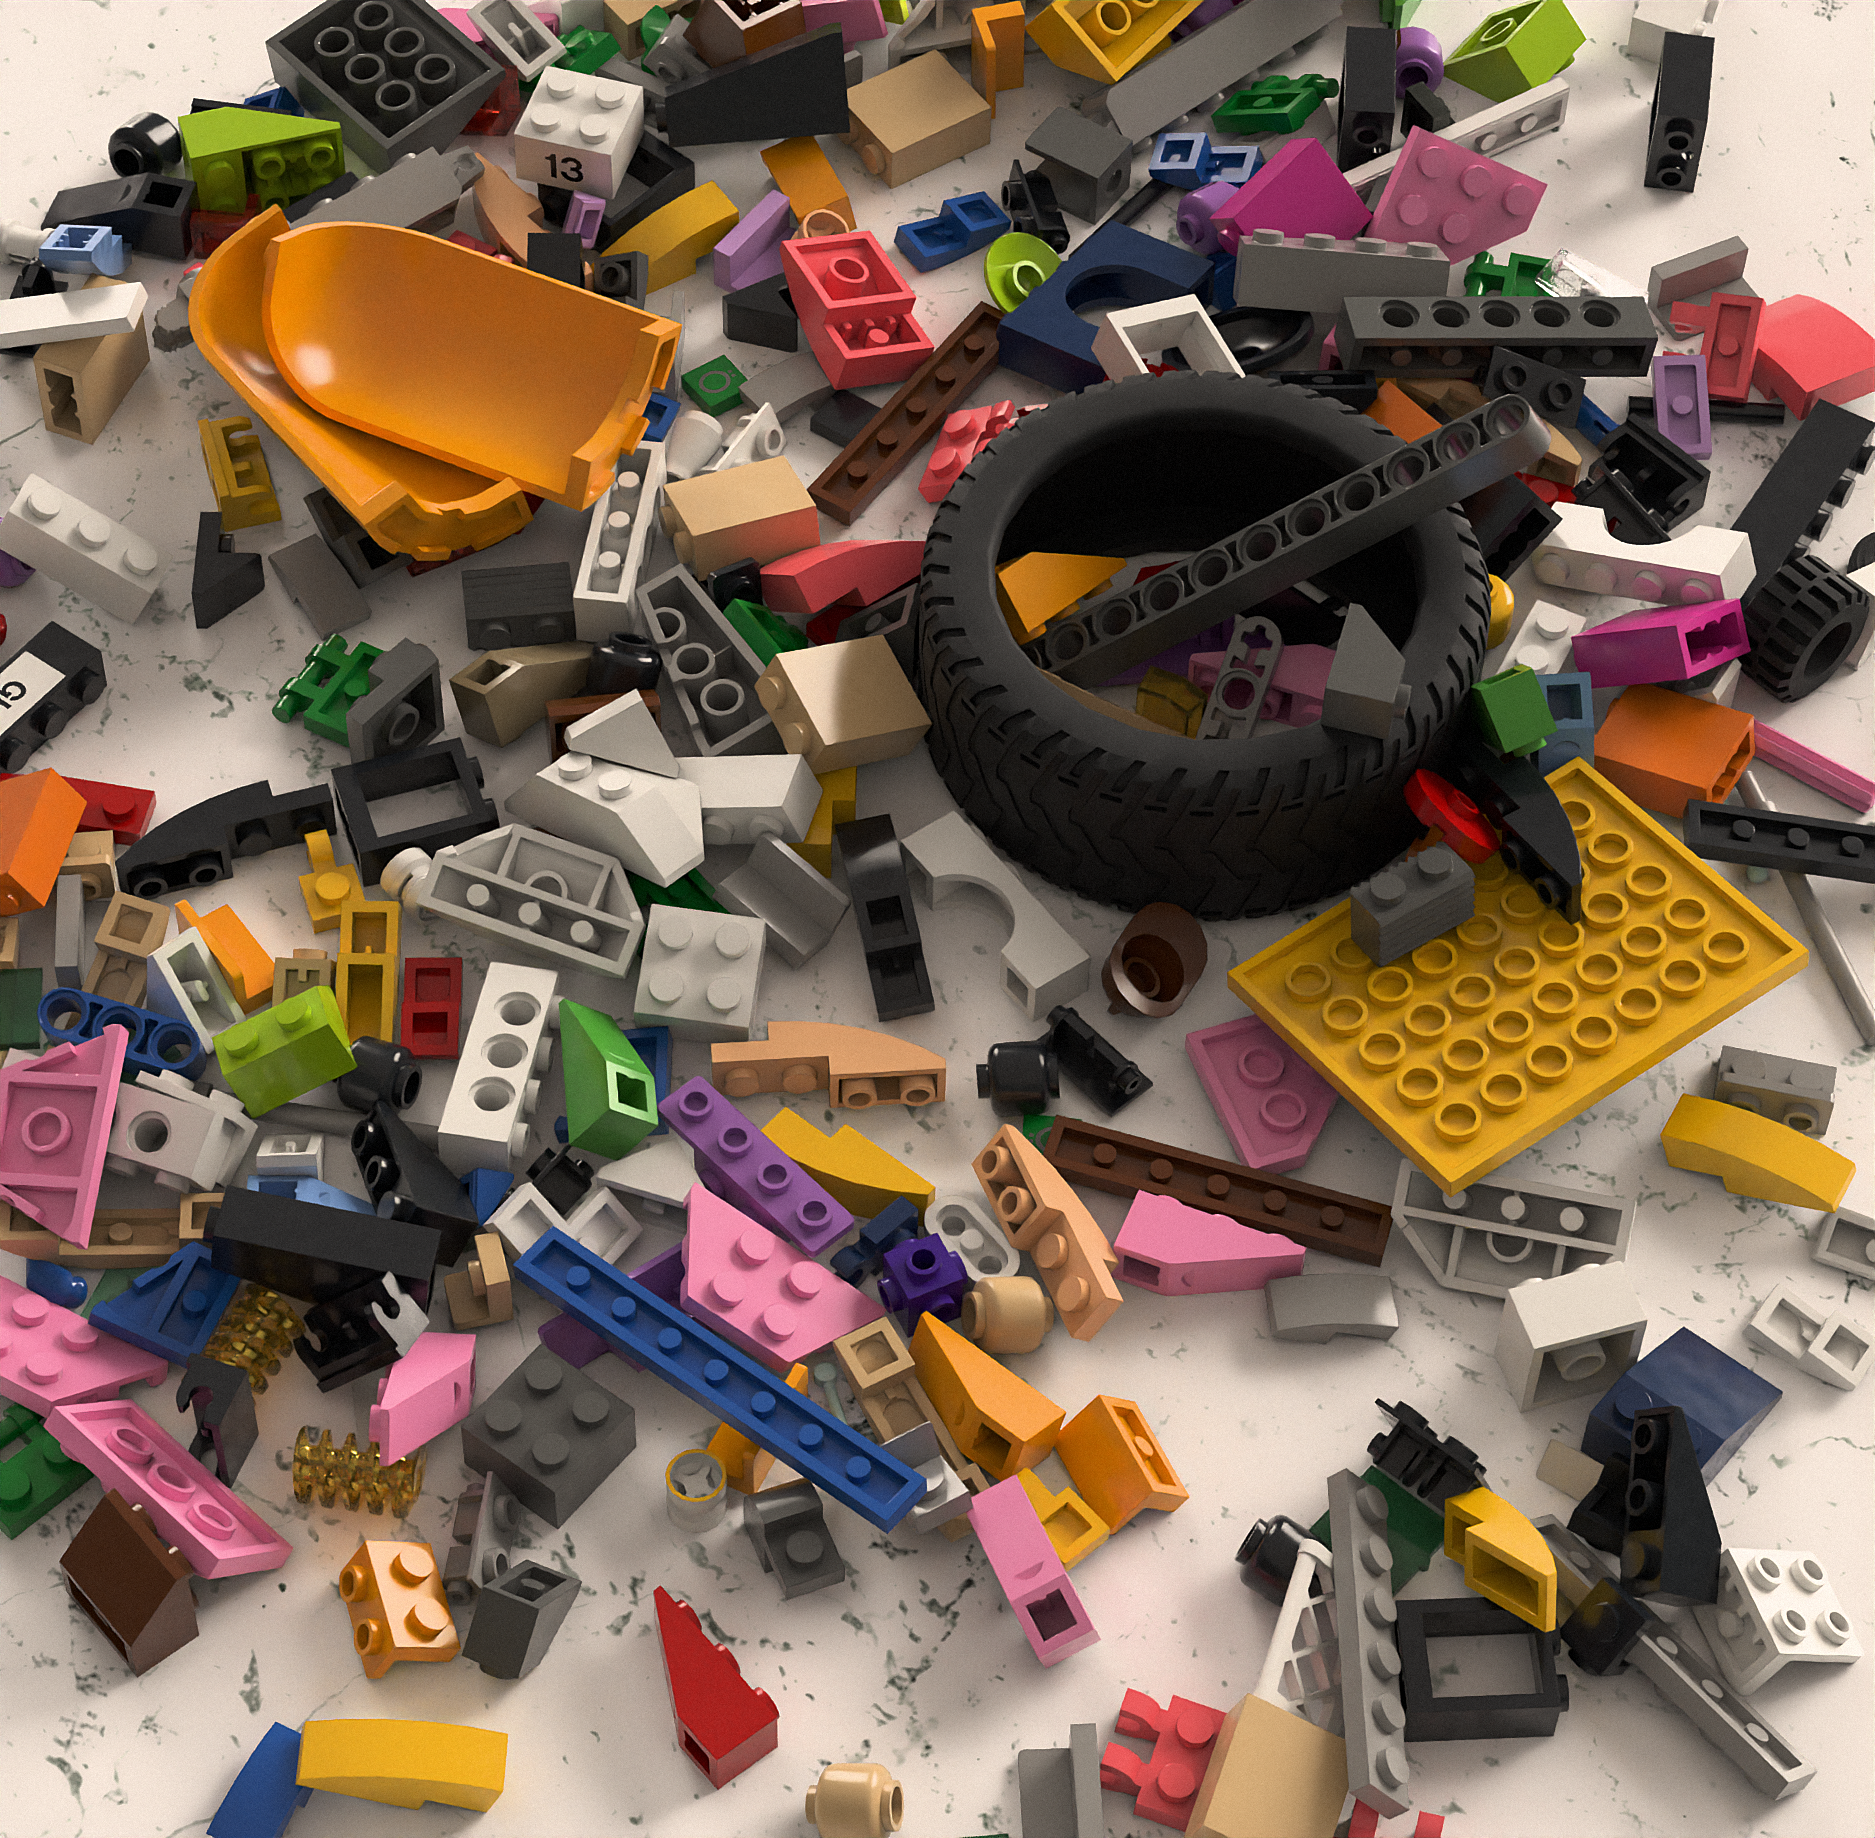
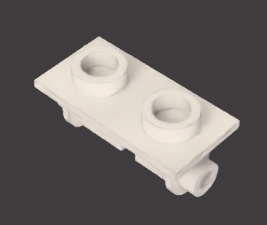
M765 402L758 413L742 416L737 422V427L721 446L725 454L715 453L707 465L697 472V476L777 457L788 442L771 404Z

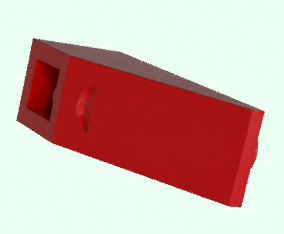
M660 1585L653 1590L654 1617L678 1744L714 1787L719 1790L778 1747L777 1720L780 1718L779 1711L774 1701L762 1688L757 1687L753 1690L740 1676V1667L728 1648L721 1643L714 1646L702 1633L700 1620L689 1604L681 1599L675 1602Z

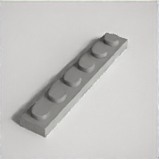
M1345 1468L1327 1477L1349 1793L1390 1820L1410 1810L1407 1784L1410 1778V1771L1405 1759L1403 1735L1405 1713L1401 1706L1399 1685L1401 1661L1397 1653L1394 1622L1397 1617V1610L1392 1598L1390 1573L1393 1560L1388 1548L1386 1523L1389 1510L1384 1495L1376 1486L1369 1485Z
M1553 1514L1529 1520L1542 1535L1552 1553L1557 1571V1588L1566 1596V1602L1573 1611L1576 1610L1602 1577H1612L1620 1584V1579L1570 1530L1566 1529V1526ZM1634 1598L1656 1621L1624 1660L1636 1664L1654 1682V1688L1661 1698L1671 1705L1680 1707L1699 1726V1733L1706 1742L1719 1750L1725 1751L1744 1770L1746 1780L1756 1790L1770 1795L1774 1800L1803 1790L1818 1770L1641 1599Z

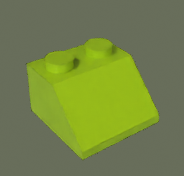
M1529 0L1489 14L1443 62V76L1497 103H1501L1548 82L1553 75L1568 68L1575 60L1573 54L1587 39L1562 0Z
M329 985L315 986L212 1037L222 1075L239 1100L245 1104L244 1107L253 1119L358 1068L350 1049V1042L334 992Z

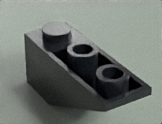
M148 172L58 191L40 226L41 231L46 228L56 229L60 224L112 227V235H122V243H131L132 250L186 261L203 226L197 182Z
M376 1100L366 1119L361 1120L356 1125L351 1138V1150L354 1153L376 1216L442 1230L437 1264L453 1268L479 1224L466 1187L385 1102Z
M1666 1406L1635 1410L1630 1439L1629 1482L1625 1497L1626 1516L1623 1550L1620 1556V1585L1634 1598L1673 1607L1717 1604L1722 1541L1683 1408L1679 1406Z

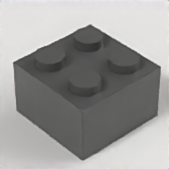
M542 1344L461 1425L464 1463L485 1479L487 1471H494L522 1505L557 1530L637 1447L635 1408Z

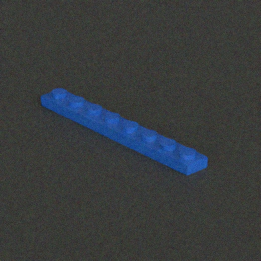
M552 1226L513 1264L515 1279L886 1534L927 1493V1479L555 1226Z

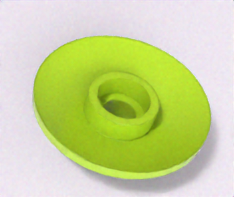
M1022 232L1005 234L992 243L984 259V278L990 296L1003 313H1012L1027 299L1033 288L1041 286L1056 271L1062 260L1048 244L1033 235Z

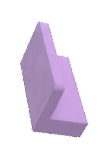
M773 189L713 248L714 285L732 293L784 272L779 248L782 241L790 240L797 231L790 227V197Z

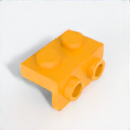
M365 1540L340 1572L339 1592L348 1608L354 1630V1646L357 1653L361 1655L366 1677L368 1679H381L395 1661L450 1662L459 1652L461 1646L431 1543Z

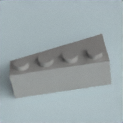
M1254 229L1253 236L1239 235L1233 298L1238 306L1339 314L1343 297H1428L1447 295L1451 261L1436 244L1426 242H1387L1382 239L1358 237L1356 241L1335 240V236L1321 233H1306L1304 238L1284 237V232L1272 229Z
M680 563L635 589L643 628L647 638L652 641V649L659 654L662 660L661 672L696 757L789 754L771 717L761 705L758 693L754 688L755 683L767 667L684 566Z

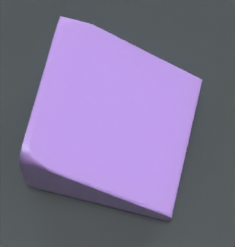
M573 190L561 233H580L583 249H592L595 244L606 200L580 190Z

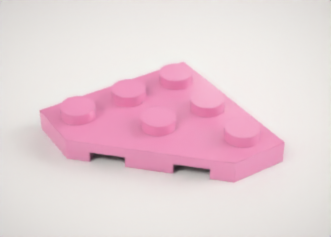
M1413 125L1364 237L1382 239L1387 242H1426L1436 244L1451 261V266L1526 232L1548 184Z
M1256 1014L1186 1034L1185 1049L1241 1165L1273 1174H1281L1304 1167L1340 1093Z

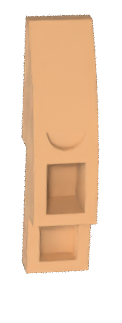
M476 152L475 156L485 167L483 176L474 182L472 186L474 213L480 233L485 243L497 248L498 254L515 259V265L527 269L528 233H552L547 229H543L544 209L535 195L523 191L510 180L507 173L500 166L492 165ZM585 261V290L593 292L594 274L589 264Z
M767 1021V1040L711 1043L712 1087L721 1095L746 1097L754 1093L787 1091L802 1094L812 1090L828 1089L830 1108L848 1107L851 1109H865L875 1105L892 1104L921 1106L930 1102L945 1101V1058L913 1043L863 1028L821 1022Z
M1004 1123L971 1165L1011 1247L1030 1252L1071 1338L1089 1342L1124 1302L1110 1275L1118 1266L1119 1261L1089 1211L1057 1170L1014 1126Z

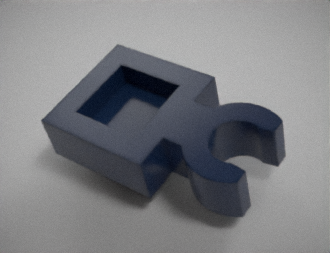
M901 1195L860 1229L859 1240L855 1244L842 1248L832 1257L830 1265L837 1270L834 1274L856 1289L863 1283L870 1272L875 1277L883 1271V1253L891 1251L902 1241L918 1239V1208Z

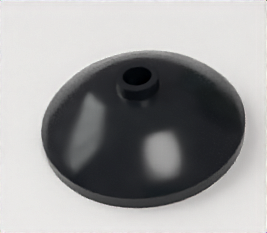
M1240 306L1209 316L1246 376L1256 375L1268 379V371H1282L1307 347L1315 331L1312 315L1307 311ZM1178 346L1162 350L1161 358L1163 363L1171 365L1179 371L1192 370Z

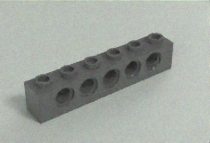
M1644 296L1343 297L1334 339L1343 370H1374L1375 378H1473L1474 372L1479 365L1488 366L1493 346L1512 351L1578 377H1647L1658 341V335Z

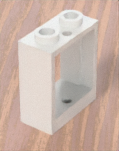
M1195 294L1106 313L1091 346L1092 351L1109 379H1113L1116 384L1122 383L1125 376L1143 375V373H1150L1139 355L1176 346L1179 347L1192 370H1196L1200 376L1207 370L1225 373L1234 372L1238 373L1242 378L1246 376Z

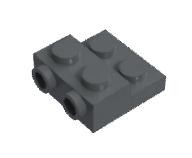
M405 637L390 651L381 653L368 669L370 693L359 697L346 713L351 764L426 746L445 730L439 659L426 645L421 643L415 644Z

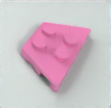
M111 1024L103 1027L104 1035L77 1046L67 1042L47 1050L38 1059H25L0 1069V1199L78 1249L87 1250L129 1036V1032L121 1024Z
M695 1182L683 1199V1209L688 1210L687 1234L682 1240L681 1262L685 1267V1276L681 1280L680 1307L780 1374L793 1368L796 1363H803L807 1356L813 1353L821 1354L833 1348L834 1340L881 1319L885 1314V1307Z
M0 1275V1394L39 1415L48 1418L56 1406L105 1402L116 1399L119 1396L120 1386L141 1379H145L151 1387L162 1384L167 1379L169 1361L89 1325V1320L56 1303L50 1302L35 1292Z

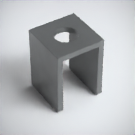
M1057 107L1025 141V149L1045 159L1035 170H1039L1049 177L1058 202L1057 208L1094 226L1130 188L1133 140L1064 107Z

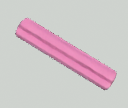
M1754 719V756L1862 813H1867L1875 804L1874 781Z

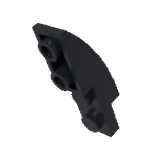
M1471 731L1453 740L1452 767L1450 768L1451 781L1456 789L1467 797L1469 796L1485 812L1487 819L1495 829L1502 830V844L1499 851L1505 866L1513 874H1520L1535 889L1540 901L1547 908L1555 909L1570 925L1580 921L1581 859L1572 826L1554 791L1525 756L1517 757L1504 764Z
M267 779L214 796L178 813L144 835L115 860L120 892L151 900L171 892L196 886H209L217 881L234 878L231 864L233 859L245 856H258L266 851L306 843L304 834L324 829L327 830L328 836L337 835L334 803L328 783L273 796Z
M890 813L835 824L879 1022L935 1011L934 998L922 950L921 936Z

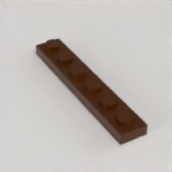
M983 301L969 313L807 488V492L816 504L817 510L849 527L940 429L945 423L948 414L954 413L998 365L999 342L996 339V331L1005 313Z
M1056 1114L1043 1153L1047 1161L1067 1182L1132 1200L1135 1199L1139 1190L1156 1196H1170L1178 1200L1182 1205L1211 1215H1225L1240 1225L1266 1234L1275 1233L1283 1235L1295 1244L1379 1268L1394 1220L1391 1217L1392 1206L1058 1114Z

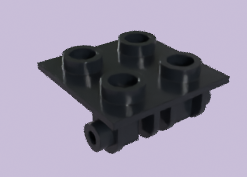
M1376 1399L1374 1403L1393 1429L1388 1436L1379 1432L1368 1445L1367 1452L1374 1457V1465L1382 1468L1397 1480H1400L1404 1475L1402 1485L1410 1488L1419 1480L1430 1463L1434 1462V1465L1421 1481L1417 1489V1495L1422 1499L1429 1495L1427 1498L1428 1502L1444 1513L1445 1499L1482 1486L1493 1492L1483 1477L1487 1469L1477 1461L1479 1456L1466 1445L1450 1435L1444 1443L1436 1439L1438 1435L1428 1427L1430 1422L1406 1403L1399 1401L1392 1408L1381 1399Z

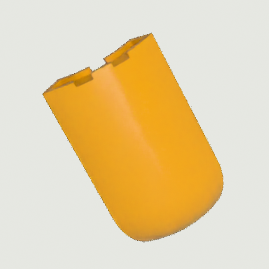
M276 203L259 216L251 219L210 255L194 281L188 304L190 331L198 349L223 381L379 546L394 555L396 552L411 554L417 561L447 560L452 550L469 545L476 551L482 550L517 532L534 520L522 489L510 477L499 482L339 423L314 410L293 391L283 378L271 356L262 322L261 301L266 271L263 268L264 252L272 238L291 231L282 209Z
M336 221L305 225L272 238L263 256V268L266 271L261 308L266 342L283 378L304 402L314 410L339 423L499 482L510 477L523 491L580 512L597 501L613 484L615 473L611 472V469L621 454L632 457L650 423L648 418L642 417L653 388L655 387L660 390L665 388L683 325L444 239L414 230L383 224Z

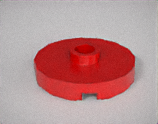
M1417 769L1409 777V780L1403 786V795L1408 806L1424 826L1427 825L1431 828L1434 824L1445 834L1441 840L1457 855L1474 864H1483L1499 850L1500 840L1495 830L1471 799L1436 773L1426 769Z

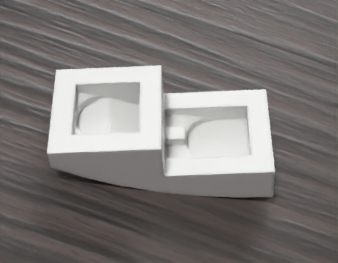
M1780 1283L1769 1293L1742 1332L1753 1342L1797 1369L1849 1391H1853L1858 1386L1875 1361L1874 1336L1837 1309L1826 1318Z

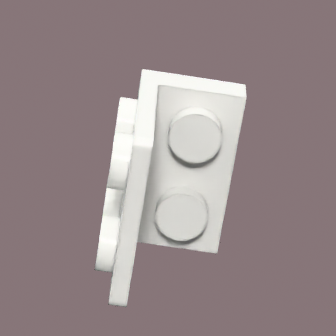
M1727 1548L1721 1554L1717 1604L1691 1606L1728 1684L1739 1695H1752L1789 1661L1855 1663L1864 1655V1651L1854 1633V1626L1850 1618L1843 1612L1828 1582L1825 1568L1812 1552Z

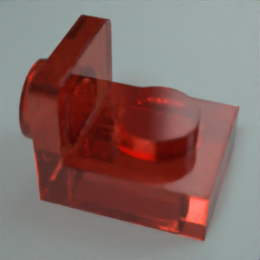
M501 65L505 69L506 77L459 134L506 137L521 112L517 65Z
M249 193L244 213L193 208L189 224L194 258L207 260L225 240L244 227L251 219L262 214L260 194Z

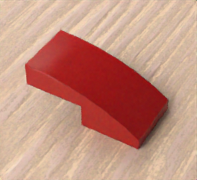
M462 957L405 958L404 1002H402L400 1045L409 1048L416 1060H459L464 967Z

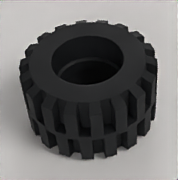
M1807 555L1795 559L1774 574L1760 588L1743 612L1751 651L1737 657L1742 664L1740 671L1783 703H1793L1802 697L1804 698L1826 682L1854 648L1868 617L1870 609L1868 607L1870 603L1869 596L1819 557Z

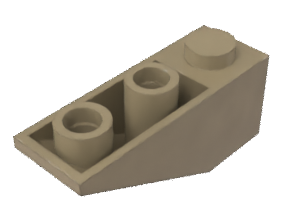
M579 640L486 652L449 679L466 733L501 748L516 741L524 731L545 716L544 701L570 698L585 687L594 645Z

